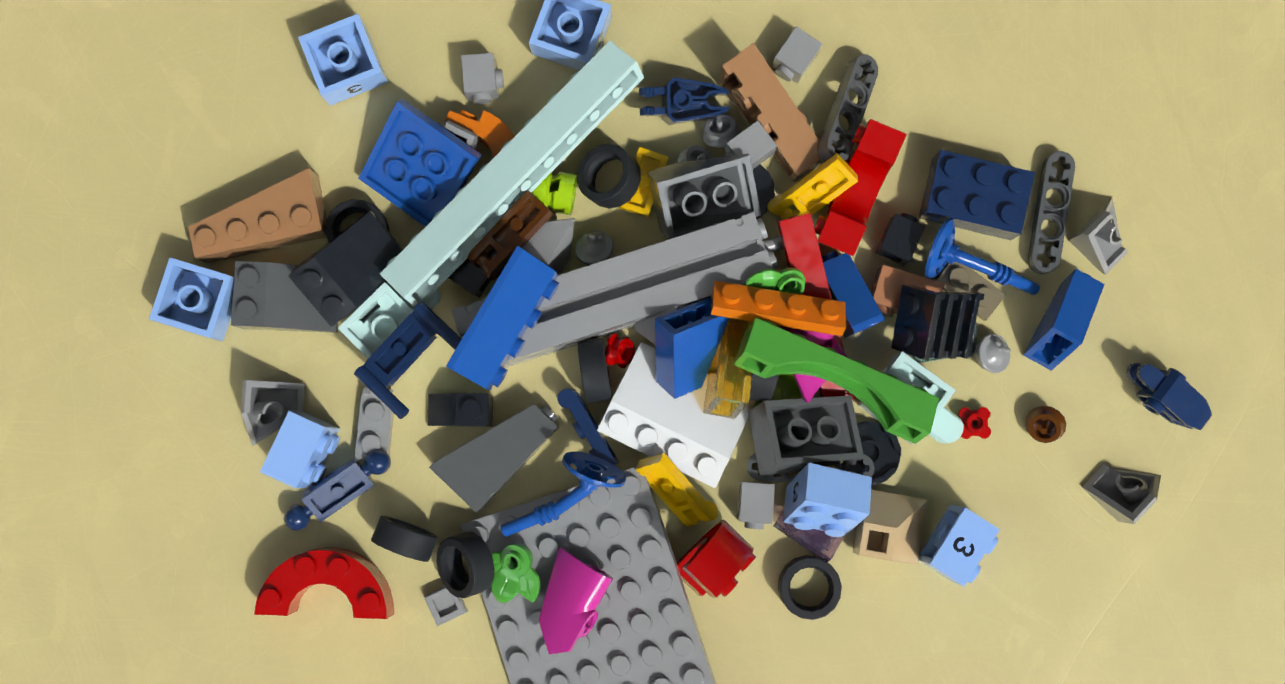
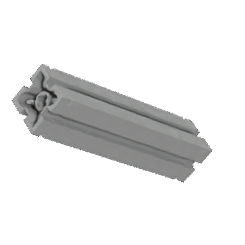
M753 212L738 219H731L558 275L555 281L559 282V286L550 300L544 299L538 309L542 311L540 319L533 329L529 327L526 329L521 338L525 340L521 351L516 358L510 356L504 368L576 346L578 342L594 340L634 327V324L672 307L701 301L708 297L712 298V288L715 281L747 286L746 280L755 272L763 269H778L773 251L783 248L781 237L777 236L764 240L768 237L762 219L757 220ZM485 299L474 302L469 306L452 309L461 338L465 335Z

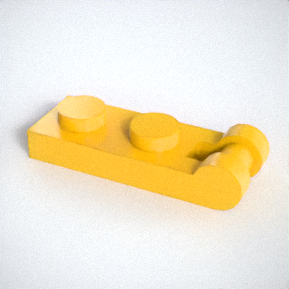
M836 153L785 193L775 196L768 203L767 209L773 215H779L782 219L810 212L812 216L857 183L858 175ZM794 204L798 209L791 210L789 206Z
M665 453L639 460L635 470L647 478L650 487L685 526L696 525L700 520L708 522L717 518L718 511L716 505L712 501H706Z

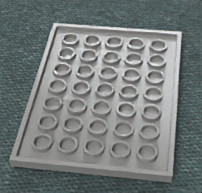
M636 467L623 471L626 475V482L623 486L617 488L598 486L597 490H593L587 497L559 515L558 520H552L551 523L546 522L543 526L537 524L507 537L501 531L502 524L534 512V508L537 506L541 508L542 504L547 505L550 501L555 503L578 486L460 525L463 533L474 532L479 535L488 545L491 553L502 552L506 546L513 543L527 546L533 556L531 567L540 577V592L535 602L527 600L518 593L509 602L499 603L492 593L491 586L482 592L510 684H716L653 490L647 478L635 470ZM610 479L607 481V483L613 484L615 483V480ZM559 548H564L583 563L591 564L605 571L613 577V580L600 604L595 609L598 612V617L591 631L585 637L578 638L570 652L549 654L539 624V617ZM512 557L514 562L518 564L517 560L514 557Z

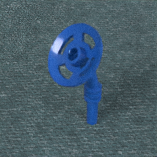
M947 218L944 221L930 249L925 267V278L933 280L947 263L954 264L957 262L986 274L988 279L1003 286L1009 284L1031 295H1036L1039 292L1040 285L1014 273L1012 268L999 262L991 263L960 250V246L954 244V220Z
M567 452L563 456L562 463L574 476L580 479V485L557 502L550 501L547 505L542 504L541 508L539 506L535 507L534 512L502 524L501 531L507 537L537 524L543 526L546 522L556 521L559 519V515L587 497L593 490H597L598 486L605 488L623 486L626 482V475L617 466L598 456L583 452ZM574 463L577 469L571 468L570 464ZM614 479L615 483H607V481Z

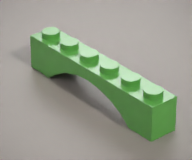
M755 318L745 330L734 362L735 366L762 378L782 374H802L830 381L849 391L862 401L877 417L885 431L914 444H917L931 433L939 398L929 394L925 389L913 387L899 381L894 375L874 370L862 361L842 356L832 348L822 347L810 342L804 336L785 331L768 320Z

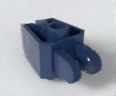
M673 77L662 87L639 88V96L645 98L662 96V107L646 106L640 108V116H662V120L668 125L708 119L728 111L729 107L710 106L704 100L711 96H725L729 94V90L713 83Z
M1133 363L1127 366V377L1140 388L1136 396L1151 413L1161 415L1170 423L1197 430H1202L1212 416L1207 400L1186 381V377L1174 368L1159 370L1154 365L1148 363Z

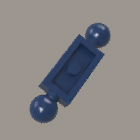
M382 449L372 450L366 455L363 465L353 457L318 483L300 494L301 500L305 505H292L285 511L284 522L286 526L291 530H302L309 524L310 516L313 514L322 522L374 486V481L370 475L384 474L390 468L391 458L389 454Z

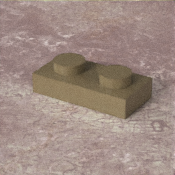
M957 262L954 264L948 263L935 279L945 283L943 290L945 292L983 293L984 299L980 300L977 316L983 321L990 317L1006 296V294L973 269Z

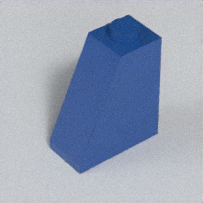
M838 251L822 256L832 300L846 302L844 338L884 321L885 319L851 256L846 253L839 255Z
M1075 269L1060 284L1023 356L1051 371L1083 343L1105 284Z
M711 297L655 318L656 382L674 399L702 388L728 323V317L711 315Z

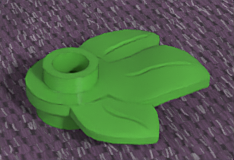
M786 268L781 271L763 269L749 276L745 283L751 287L802 295L806 280L803 273L796 268Z
M513 543L506 546L502 552H492L495 569L491 588L496 600L499 603H506L519 593L527 600L535 602L540 592V577L531 567L533 556L530 549L523 544ZM512 557H514L517 560L518 564L514 562Z

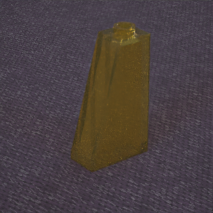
M729 318L709 368L703 413L735 419L749 404L752 373L735 366L734 362L744 332L752 321Z

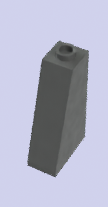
M533 404L435 461L429 468L477 513L487 505L558 430L559 426L555 423L558 417L545 404L541 409Z

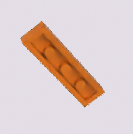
M715 281L712 288L711 315L752 322L755 318L771 321L776 326L843 336L846 329V302Z

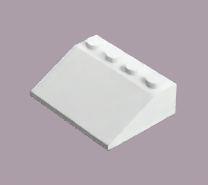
M641 342L597 431L650 457L665 453L682 473L716 488L747 422L748 412L752 410L756 401L742 398V390L707 374L702 388L674 399L656 382V348Z

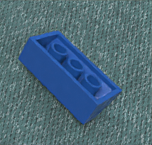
M517 246L446 367L487 390H491L493 385L499 387L508 372L504 366L510 356L513 358L517 357L525 343V340L521 338L528 327L533 329L540 319L542 311L538 310L545 298L550 300L559 286V282L555 281L558 277L556 271Z

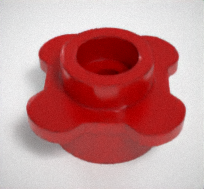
M610 334L606 346L607 365L618 364L620 368H625L635 355L634 344L628 337L618 338L617 334Z
M964 407L959 410L958 417L964 424L961 435L963 439H969L971 436H979L982 439H986L991 435V429L988 427V418L991 415L989 409L980 407L978 410H970ZM973 420L977 421L976 426L972 425Z

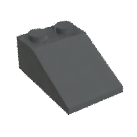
M748 153L679 162L647 172L660 231L668 240L731 219H738L753 212L756 217L761 215L751 158Z
M235 261L231 326L252 330L338 333V322L331 327L288 277L297 265Z
M851 396L812 398L809 403L805 402L804 398L767 400L748 412L760 475L801 471L808 463L830 466L864 459Z

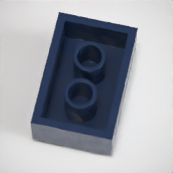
M940 150L931 161L919 219L943 224L947 218L954 220L956 228L1013 240L1022 234L1035 172Z

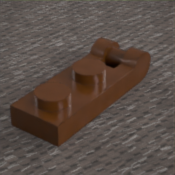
M527 190L470 251L468 259L475 266L483 268V274L489 280L497 279L516 247L522 248L549 220L553 213ZM494 248L498 253L491 259L489 252Z

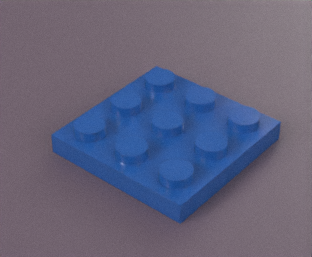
M401 99L396 102L358 179L426 227L432 221L435 214L443 210L455 198L457 192L465 186L481 154L410 103Z

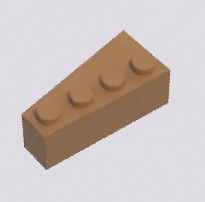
M754 43L722 65L718 84L729 90L727 96L750 126L759 121L777 145L773 155L793 183L823 162L818 154V144L821 136L817 133L814 134L808 125L807 118L796 107Z
M307 168L188 226L194 258L205 263H211L326 238L327 215L319 176L310 168Z

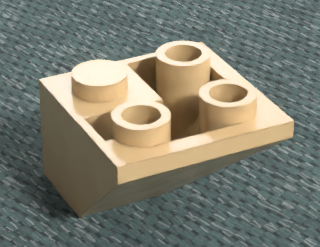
M871 490L870 515L857 525L853 553L888 561L918 564L928 500Z

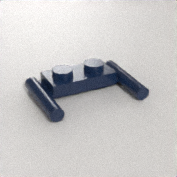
M424 302L418 303L413 312L367 359L365 364L358 367L354 372V375L399 419L404 418L409 413V408L387 387L389 385L393 386L437 338L436 334L444 339L454 350H456L462 340Z

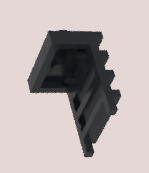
M902 285L891 348L923 360H929V358L943 359V357L956 359V357L967 359L972 357L974 350H971L979 303L980 300L984 299V294L980 292H934L914 285Z

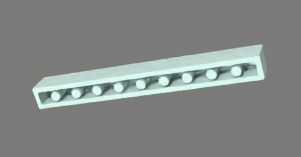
M610 40L603 48L598 49L592 56V59L580 71L572 75L569 82L548 100L547 104L535 117L530 118L526 122L524 128L512 140L503 145L501 151L479 170V173L471 182L461 188L455 198L443 210L435 214L432 221L410 240V243L403 251L388 262L380 275L414 307L420 302H425L468 258L470 251L527 190L532 193L642 81L644 76L637 62Z

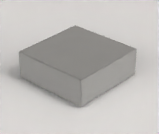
M445 586L424 596L437 626L468 612L463 598L455 597L449 593Z

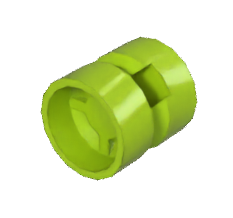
M560 171L555 176L550 173L532 194L547 208L551 207L554 213L572 215L577 188V174Z

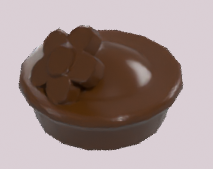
M1039 406L1028 413L1025 419V427L1030 436L1036 441L1050 443L1063 436L1066 431V420L1059 410L1050 406Z

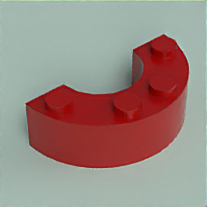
M869 119L866 125L859 124L852 142L856 143V146L851 156L845 160L858 175V182L828 203L829 207L826 215H820L814 228L815 233L818 234V242L851 256L855 255L867 227V221L876 197L888 172L896 161L906 138V133L873 119Z
M723 519L703 535L680 558L677 566L682 581L698 596H704L707 593L714 598H717L720 594L726 597L738 584L735 576L740 570L743 572L755 560L756 556L753 554L754 547Z
M324 547L298 554L280 564L269 575L260 589L254 615L288 616L298 611L300 600L307 589L316 584L335 586L342 591L352 605L353 618L388 619L394 615V602L387 580L370 560L348 549Z

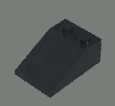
M370 210L297 265L288 277L332 327L366 301L384 282L387 283L380 273L386 268L388 262L398 256L403 249Z

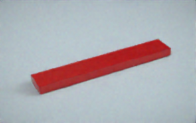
M806 212L778 220L777 225L788 268L799 269L806 280L802 295L832 300L811 213ZM834 335V340L839 343L845 352L841 336ZM825 381L819 388L821 397L851 396L852 400L856 399L849 391L830 381Z

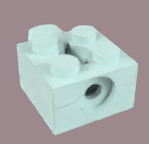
M384 282L338 329L369 358L409 314L413 312L415 307L405 300L392 286ZM438 288L424 302L431 310L441 299Z
M904 352L895 354L882 373L894 375L899 381L913 387H921L929 394L938 397L939 401L932 430L928 435L939 443L957 441L963 433L964 424L958 416L944 407L956 390ZM861 401L858 406L862 408L864 411H866L868 414L873 416L875 419H877V417Z

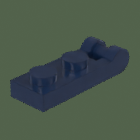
M574 389L562 390L558 394V403L561 407L569 408L576 419L572 423L575 431L581 439L587 438L592 446L589 454L603 458L614 465L618 464V458L603 433L597 431L599 426L580 394Z

